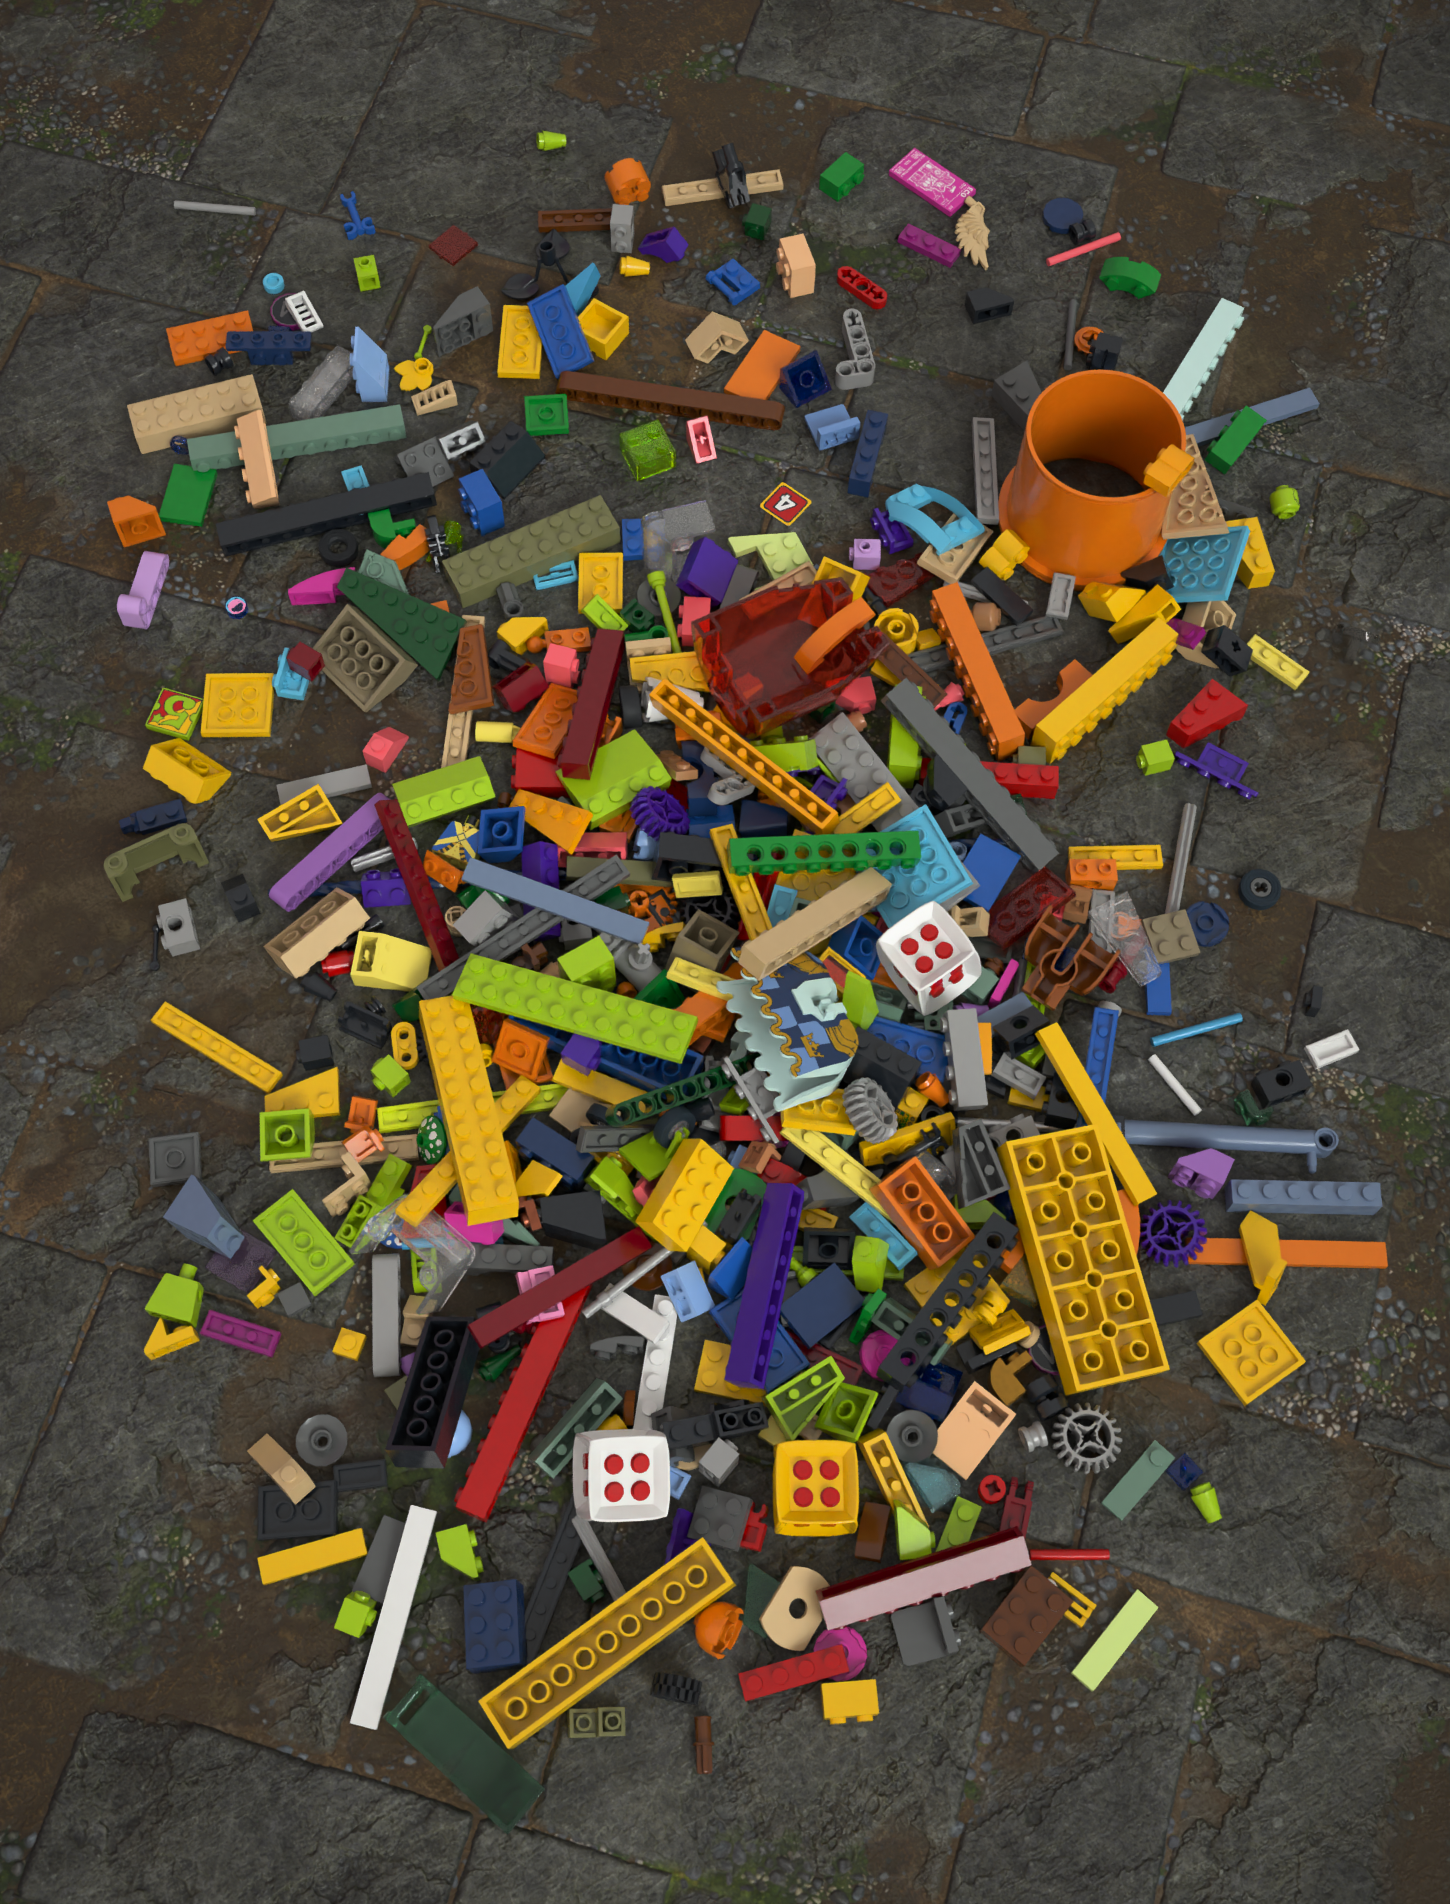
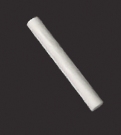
M1157 1055L1151 1056L1148 1061L1194 1116L1199 1114L1202 1109Z

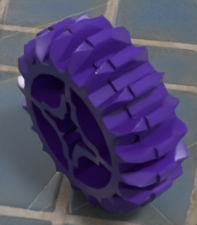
M652 786L643 788L631 802V817L636 820L635 824L639 825L640 831H644L647 837L651 836L655 842L658 841L660 832H674L685 835L690 828L689 814L684 811L685 807L679 803L680 800H676L673 794H668L665 789L661 791L659 787L653 788Z
M1168 1200L1167 1207H1163V1204L1159 1202L1157 1204V1211L1152 1207L1149 1208L1151 1216L1143 1215L1145 1223H1140V1230L1143 1232L1140 1233L1139 1239L1144 1241L1141 1243L1142 1249H1148L1146 1251L1148 1257L1155 1255V1263L1164 1259L1163 1264L1165 1267H1168L1169 1261H1173L1174 1267L1177 1268L1179 1266L1178 1261L1182 1260L1183 1264L1187 1266V1257L1196 1260L1197 1255L1194 1251L1202 1253L1203 1247L1200 1244L1207 1243V1238L1204 1237L1207 1234V1228L1202 1227L1205 1224V1220L1203 1218L1197 1219L1199 1211L1191 1212L1192 1207L1190 1204L1186 1205L1183 1209L1180 1200L1176 1206H1172V1201ZM1171 1217H1178L1185 1221L1177 1223ZM1163 1220L1164 1228L1157 1232L1158 1235L1152 1237L1154 1227ZM1169 1226L1171 1230H1175V1233L1177 1232V1242L1174 1237H1171V1234L1169 1235ZM1194 1231L1191 1242L1183 1248L1182 1239L1188 1236L1189 1232ZM1158 1245H1171L1175 1251L1165 1250Z

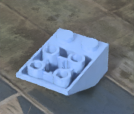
M355 327V336H351V347L354 351L350 353V366H354L353 379L356 380V393H360L362 402H387L389 382L387 354L359 327Z

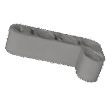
M848 309L843 314L842 333L850 360L840 362L836 367L835 385L842 390L870 386L874 381L875 362L862 315L856 309Z

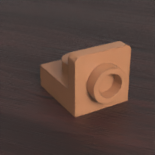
M751 1141L738 1166L749 1172L761 1174L769 1158L780 1161L782 1156L775 1150L776 1146L770 1142Z

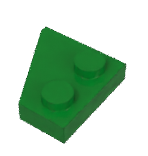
M878 1288L874 1294L870 1292L863 1301L862 1313L848 1340L855 1346L859 1344L872 1326L873 1322L871 1320L884 1300H886L887 1294Z

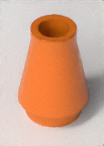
M927 1071L918 1077L915 1082L918 1092L935 1102L939 1107H943L949 1102V1096L936 1074Z

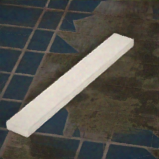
M414 1505L410 1506L352 1713L351 1724L374 1730L378 1729L437 1511Z

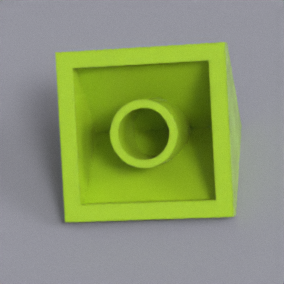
M841 1382L825 1402L814 1427L837 1440L855 1443L859 1439L878 1393Z

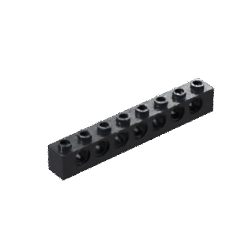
M992 1213L880 1364L876 1376L901 1394L906 1387L911 1389L919 1378L916 1373L921 1367L927 1368L934 1357L931 1353L935 1347L940 1349L948 1338L946 1332L950 1327L953 1329L957 1327L963 1317L960 1313L964 1308L968 1310L971 1308L977 1298L974 1295L979 1288L984 1290L991 1279L988 1276L993 1269L997 1271L1004 1262L1003 1254L1006 1250L1011 1252L1019 1240L1016 1238L1019 1229L997 1213ZM994 1242L999 1248L993 1249L987 1243ZM980 1261L985 1267H976L973 1262ZM966 1280L970 1283L971 1286L964 1287L959 1283V1281ZM952 1299L957 1305L953 1307L948 1306L944 1300ZM930 1319H939L942 1325L935 1326L930 1322ZM923 1338L927 1341L928 1345L920 1346L915 1339ZM909 1358L912 1360L913 1365L906 1366L901 1362V1359Z

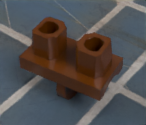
M541 942L531 948L526 943L521 946V956L516 957L511 965L540 972V968L548 963V951Z

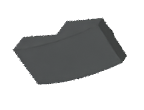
M638 1336L611 1337L592 1343L590 1351L591 1355H595L596 1359L610 1361V1358L616 1359L618 1349H622V1353L628 1355H637V1352L643 1353L645 1340L644 1337Z

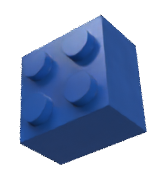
M480 469L459 478L460 488L458 492L463 500L460 501V505L465 514L469 513V520L473 529H478L481 536H484L504 527L502 501L484 470Z

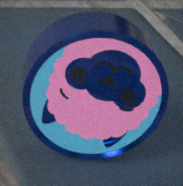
M233 596L225 602V610L229 617L240 619L247 614L248 605L243 597Z

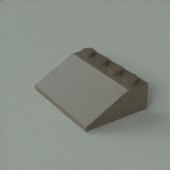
M349 604L344 607L312 648L322 654L325 664L322 671L366 713L404 683L418 666L361 609Z

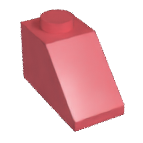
M871 676L827 683L826 691L836 698V704L849 712L860 711L862 714L875 710L876 695Z
M391 727L374 733L363 749L366 764L386 773L409 739V736Z

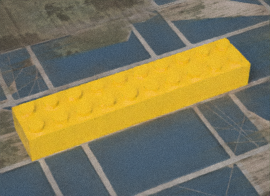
M453 996L419 1001V1020L467 1225L518 1217L519 1199L470 1003L456 1000Z
M702 1537L478 1702L507 1749H514L735 1587L736 1584L708 1542Z

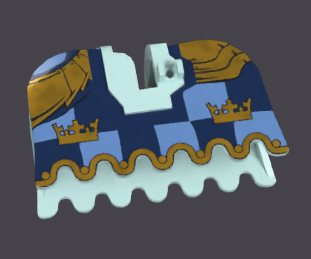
M741 947L732 948L730 951L731 956L739 961L741 955ZM805 951L760 981L743 967L741 969V976L744 979L717 982L716 988L720 993L733 995V999L728 1000L726 1009L731 1013H739L742 1016L735 1023L736 1029L740 1032H748L751 1035L744 1043L745 1048L749 1051L758 1052L761 1055L755 1059L754 1067L759 1071H767L770 1074L763 1082L764 1087L769 1091H777L780 1094L773 1102L776 1111L780 1112L802 1103L827 1097L838 1088L859 1045L858 1035L846 1016L847 1010L843 1003H836L839 1000L836 984L819 958Z

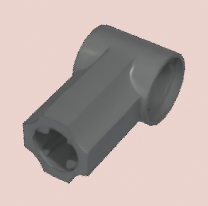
M509 582L501 583L496 588V592L505 616V622L507 623L511 618L524 617L523 604L520 602L515 585Z

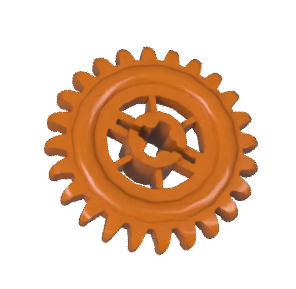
M617 884L614 886H620L622 893H627L631 906H628L629 914L636 918H643L646 915L649 917L644 920L649 922L646 934L661 927L649 911V898L647 894L652 895L663 889L671 900L670 904L674 905L675 908L678 906L677 901H673L676 898L675 892L669 894L672 887ZM662 895L650 901L651 905H656L655 910L664 923H673V918L669 917V915H674L677 911L670 909ZM668 908L670 913L668 916L663 917L660 914V910Z

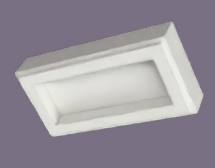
M1347 1029L1307 1045L1304 1050L1316 1070L1357 1053L1359 1048Z

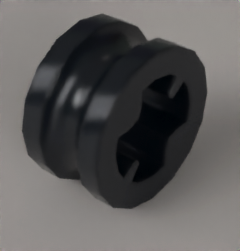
M375 996L371 997L370 1002H364L367 1010L378 1015L386 1013L385 1008Z

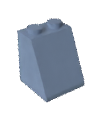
M192 1174L163 1216L164 1219L188 1239L230 1259L239 1249L241 1242L245 1238L219 1197Z

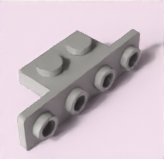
M729 1057L721 1058L724 1063L720 1065L728 1078L733 1077L737 1084L734 1086L736 1093L740 1099L745 1097L750 1105L746 1109L754 1121L756 1119L759 1120L762 1128L759 1130L766 1142L771 1140L773 1144L778 1143L779 1140L766 1119L778 1112L775 1110L773 1102L779 1094L777 1091H769L764 1087L763 1082L768 1077L765 1071H759L754 1067L739 1076Z

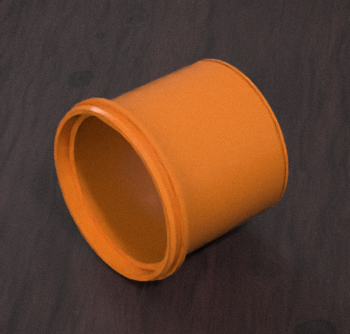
M1087 370L1070 374L1057 380L1038 396L1027 419L1016 466L1006 477L998 500V523L1001 534L1006 529L1013 530L1030 547L1027 558L1020 563L1028 572L1049 584L1052 583L1054 572L1076 576L1073 590L1083 591L1085 586L1092 581L1123 585L1126 579L1121 576V572L1160 555L1167 539L1163 540L1162 525L1173 491L1165 497L1143 483L1145 478L1143 472L1150 462L1154 463L1156 461V457L1162 448L1167 449L1169 445L1173 444L1184 452L1186 449V432L1182 418L1174 404L1163 392L1149 382L1131 374L1113 370ZM1068 458H1081L1110 464L1133 477L1145 491L1125 497L1089 495L1077 491L1056 479L1043 464Z

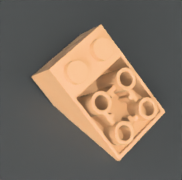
M974 1381L938 1428V1442L932 1454L964 1480H967L1013 1420L1016 1413Z

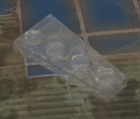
M1128 891L1088 911V918L1115 953L1118 949L1121 951L1118 958L1140 987L1161 976L1162 971Z

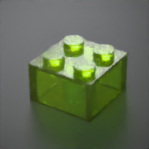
M658 419L619 434L620 450L637 481L676 467V451Z

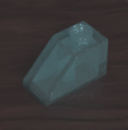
M911 1462L907 1463L903 1468L905 1474L932 1513L944 1507L961 1493L959 1490L961 1485L954 1474L949 1475L945 1469Z

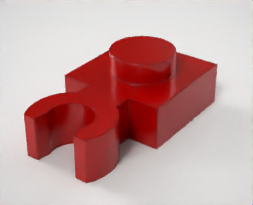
M753 1502L740 1547L761 1552L768 1527L766 1524L761 1523V1521L766 1518L769 1509L767 1505L763 1504L761 1511L754 1513L755 1503Z

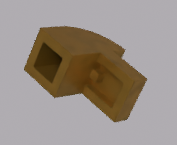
M1027 1351L1021 1355L1018 1352L1014 1353L1005 1361L1008 1365L1001 1358H998L989 1372L987 1385L990 1394L1007 1407L1023 1396L1026 1391L1014 1375L1029 1365L1033 1359Z

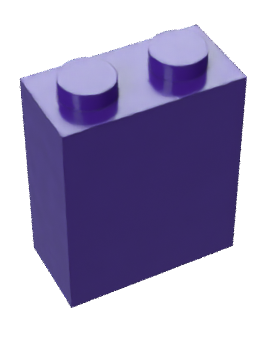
M704 536L692 544L676 586L691 597L711 598V608L722 603L739 560L734 558L728 551L716 545L713 540Z

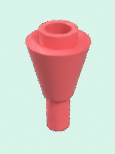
M951 682L944 689L948 695L934 708L935 711L949 706L953 702L963 701L962 696L965 693L958 683L955 685Z

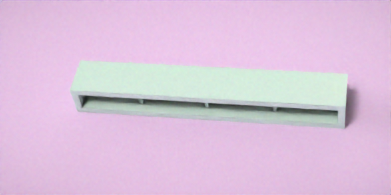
M1221 298L1163 392L1178 410L1182 421L1185 416L1183 413H1188L1193 404L1192 399H1197L1200 394L1201 384L1205 385L1211 374L1209 372L1210 369L1214 371L1219 361L1218 356L1222 357L1228 346L1226 343H1231L1236 333L1235 328L1239 329L1244 321V317H1242L1244 307L1224 298Z

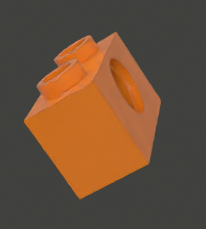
M1069 859L1065 870L1067 892L1071 884L1090 889L1114 891L1118 881L1116 859Z

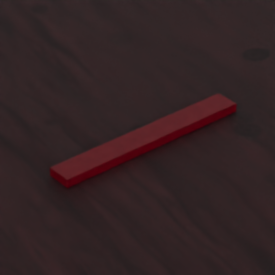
M640 1226L472 1322L467 1327L480 1349L647 1252L652 1248V1245Z

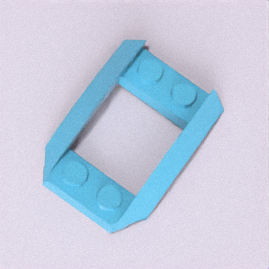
M915 484L890 496L885 502L886 510L889 511V520L891 522L897 520L910 527L926 543L930 542L937 549L936 554L938 556L985 532L984 526L961 502L935 488ZM934 501L948 508L960 519L940 528L930 517L918 509Z

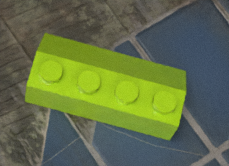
M480 756L392 784L408 828L495 799L489 776Z

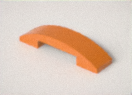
M862 597L853 601L818 628L801 646L794 659L806 674L811 673L825 660L823 657L855 628L860 629L876 615Z

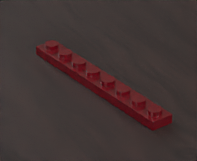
M379 800L374 806L440 972L458 960L459 955L398 800Z

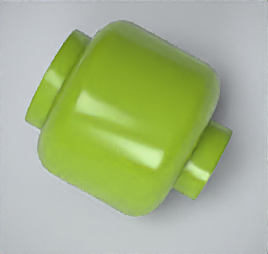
M1281 485L1270 495L1269 500L1272 514L1278 516L1279 519H1288L1296 515L1300 508L1296 489L1290 488L1288 485Z

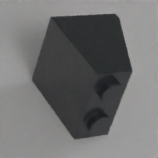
M600 1190L540 1198L541 1206H537L536 1209L541 1226L544 1228L547 1237L595 1251L607 1245Z

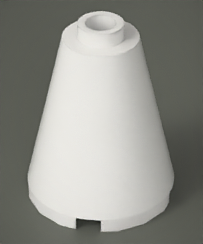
M646 677L647 682H643L641 692V706L645 709V713H641L642 721L667 720L668 718L653 707L649 696L662 680ZM674 685L703 708L704 699L700 697L699 692Z

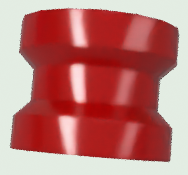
M988 1475L983 1478L977 1491L981 1501L992 1505L998 1503L1003 1498L1006 1486L1002 1478L996 1475Z

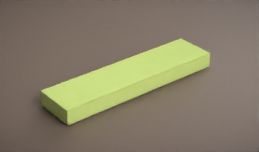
M1137 1589L1071 1674L1093 1692L1159 1607Z

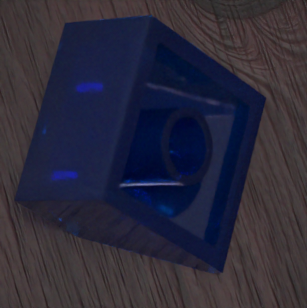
M940 1362L935 1366L930 1363L926 1369L923 1367L919 1369L916 1373L919 1378L911 1389L906 1387L902 1394L899 1392L895 1401L908 1409L921 1411L931 1419L943 1422L963 1372Z

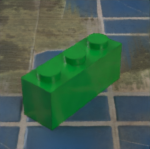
M1247 405L1242 411L1237 410L1230 419L1233 422L1230 427L1225 425L1218 434L1221 437L1219 441L1213 440L1206 450L1209 454L1204 460L1224 475L1267 421Z

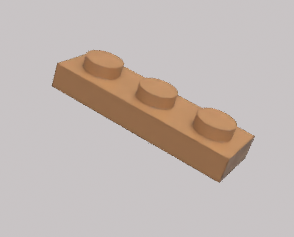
M664 750L660 754H656L670 777L674 780L698 779V769L683 760L682 757L676 755L674 751Z

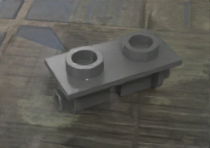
M1217 497L1225 521L1252 518L1256 514L1257 510H1254L1252 507L1248 508L1221 499L1222 497Z

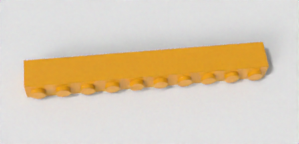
M665 678L649 694L654 708L817 835L830 834L840 824L836 810Z

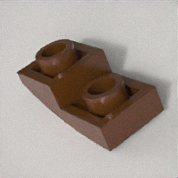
M865 1502L857 1536L855 1558L881 1563L887 1541L886 1532L892 1514L891 1506Z

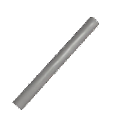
M174 201L175 209L256 215L255 207Z

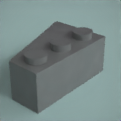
M982 1119L952 1130L958 1209L1009 1190L1010 1186Z

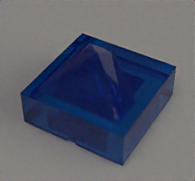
M1186 1453L1165 1471L1183 1491L1204 1473Z

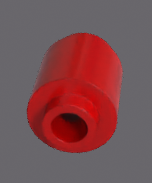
M342 950L328 953V956L321 961L323 973H328L329 977L351 973L354 952Z

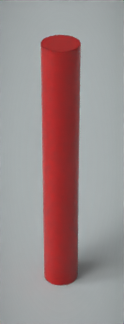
M1030 1549L1029 1557L1030 1560H1109L1110 1553L1109 1549Z

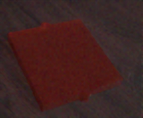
M453 225L429 245V249L439 255L440 259L443 258L454 266L478 246V242L469 237L467 232H463Z

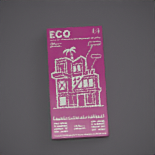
M916 148L912 149L889 170L890 177L949 217L965 204L964 201L968 196L973 197L976 194L974 187Z

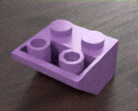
M1210 1148L1179 1158L1167 1178L1172 1179V1182L1177 1186L1188 1187L1194 1190L1202 1198L1213 1199L1223 1186L1235 1159Z

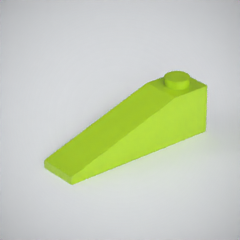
M605 1156L586 1176L584 1181L595 1191L600 1190L601 1196L638 1227L639 1225L635 1221L642 1211L643 1205L636 1201L632 1192L634 1187L626 1173L621 1169L623 1165L613 1156L610 1158ZM640 1227V1228L642 1229L643 1233H644L646 1236H648L653 1242H656V1243L660 1244V1243H659L656 1239H654L649 1233H647L642 1227Z

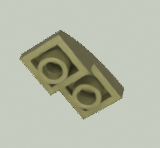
M625 1707L567 1710V1739L625 1736Z

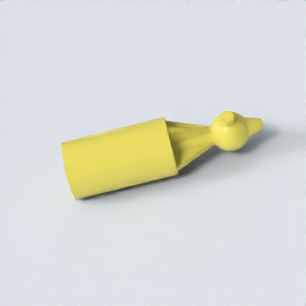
M477 721L475 738L477 742L513 743V739L521 728L509 722Z

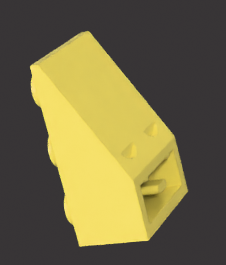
M359 931L350 975L354 986L410 992L428 978L432 952L429 947L383 933Z

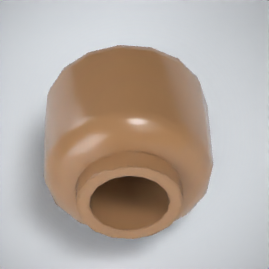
M977 602L974 604L970 611L979 631H993L997 626H1000L1001 609L997 608L995 603Z

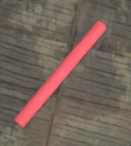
M1117 232L1046 259V263L1048 266H1052L1121 240V235Z

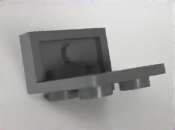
M944 1596L934 1598L929 1603L898 1610L891 1614V1621L900 1655L905 1666L946 1657L959 1651L958 1646L961 1645L960 1635L957 1629L953 1630L950 1620L954 1618L950 1602H945Z

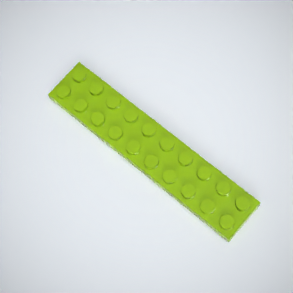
M470 953L452 994L453 998L459 1001L682 1064L698 1023L697 1016Z

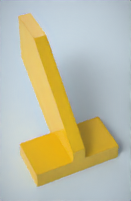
M1250 1210L1239 1227V1233L1253 1284L1261 1290L1257 1299L1266 1306L1277 1289L1287 1261L1281 1259L1277 1225Z

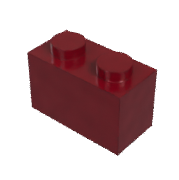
M527 661L492 686L504 708L514 713L523 710L532 699L541 697L549 686L538 666Z

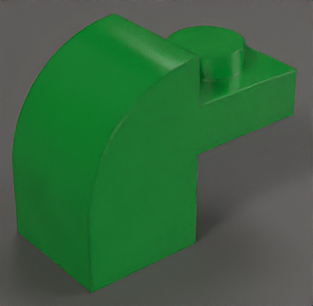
M389 509L368 513L374 540L385 549L398 535L406 539L416 528L414 518L393 523Z

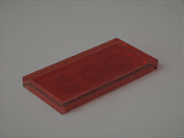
M1043 867L992 905L988 912L990 914L988 937L1001 949L1005 950L1036 926L1049 905L1053 906V914L1076 897L1075 891L1047 867Z

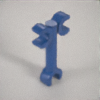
M351 191L352 197L349 199L344 198V195L340 194L341 203L348 208L353 223L348 222L344 224L348 240H353L358 235H363L364 233L367 235L374 234L375 227L372 224L371 217L360 220L355 206L357 201L355 193Z

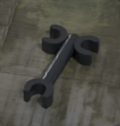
M931 1123L933 1129L928 1133H925L923 1129L920 1130V1134L924 1139L898 1155L890 1154L883 1158L890 1172L906 1160L928 1148L934 1156L938 1155L936 1149L939 1146H944L946 1150L949 1148L944 1137L940 1136L941 1131L936 1123Z

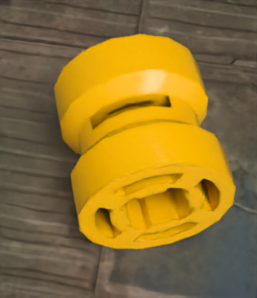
M987 1291L982 1297V1303L977 1304L972 1313L982 1323L992 1327L997 1321V1315L1004 1312L1007 1304L997 1294Z

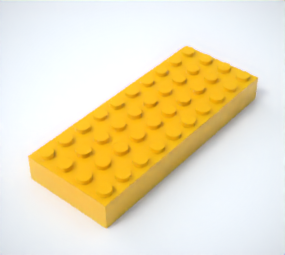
M1093 1124L1007 1141L996 1149L1010 1186L1008 1193L1065 1395L1152 1376L1170 1370L1098 1125Z

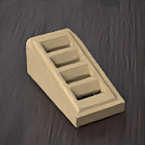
M451 380L411 396L417 416L458 405ZM420 401H424L425 405L421 406Z

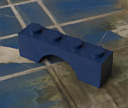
M867 410L849 477L848 494L869 497L879 450L883 444L887 429V413Z
M698 741L681 742L682 759L698 769V779L687 784L689 817L717 815V806H719L710 801L707 796L712 784L718 782L719 779L713 768L707 766L701 760L700 756L704 746Z

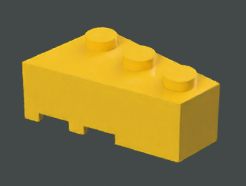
M1252 517L1225 521L1228 527L1248 526L1250 530L1236 573L1247 589L1269 586L1275 570L1258 518Z
M319 784L257 819L271 842L335 829L343 824Z

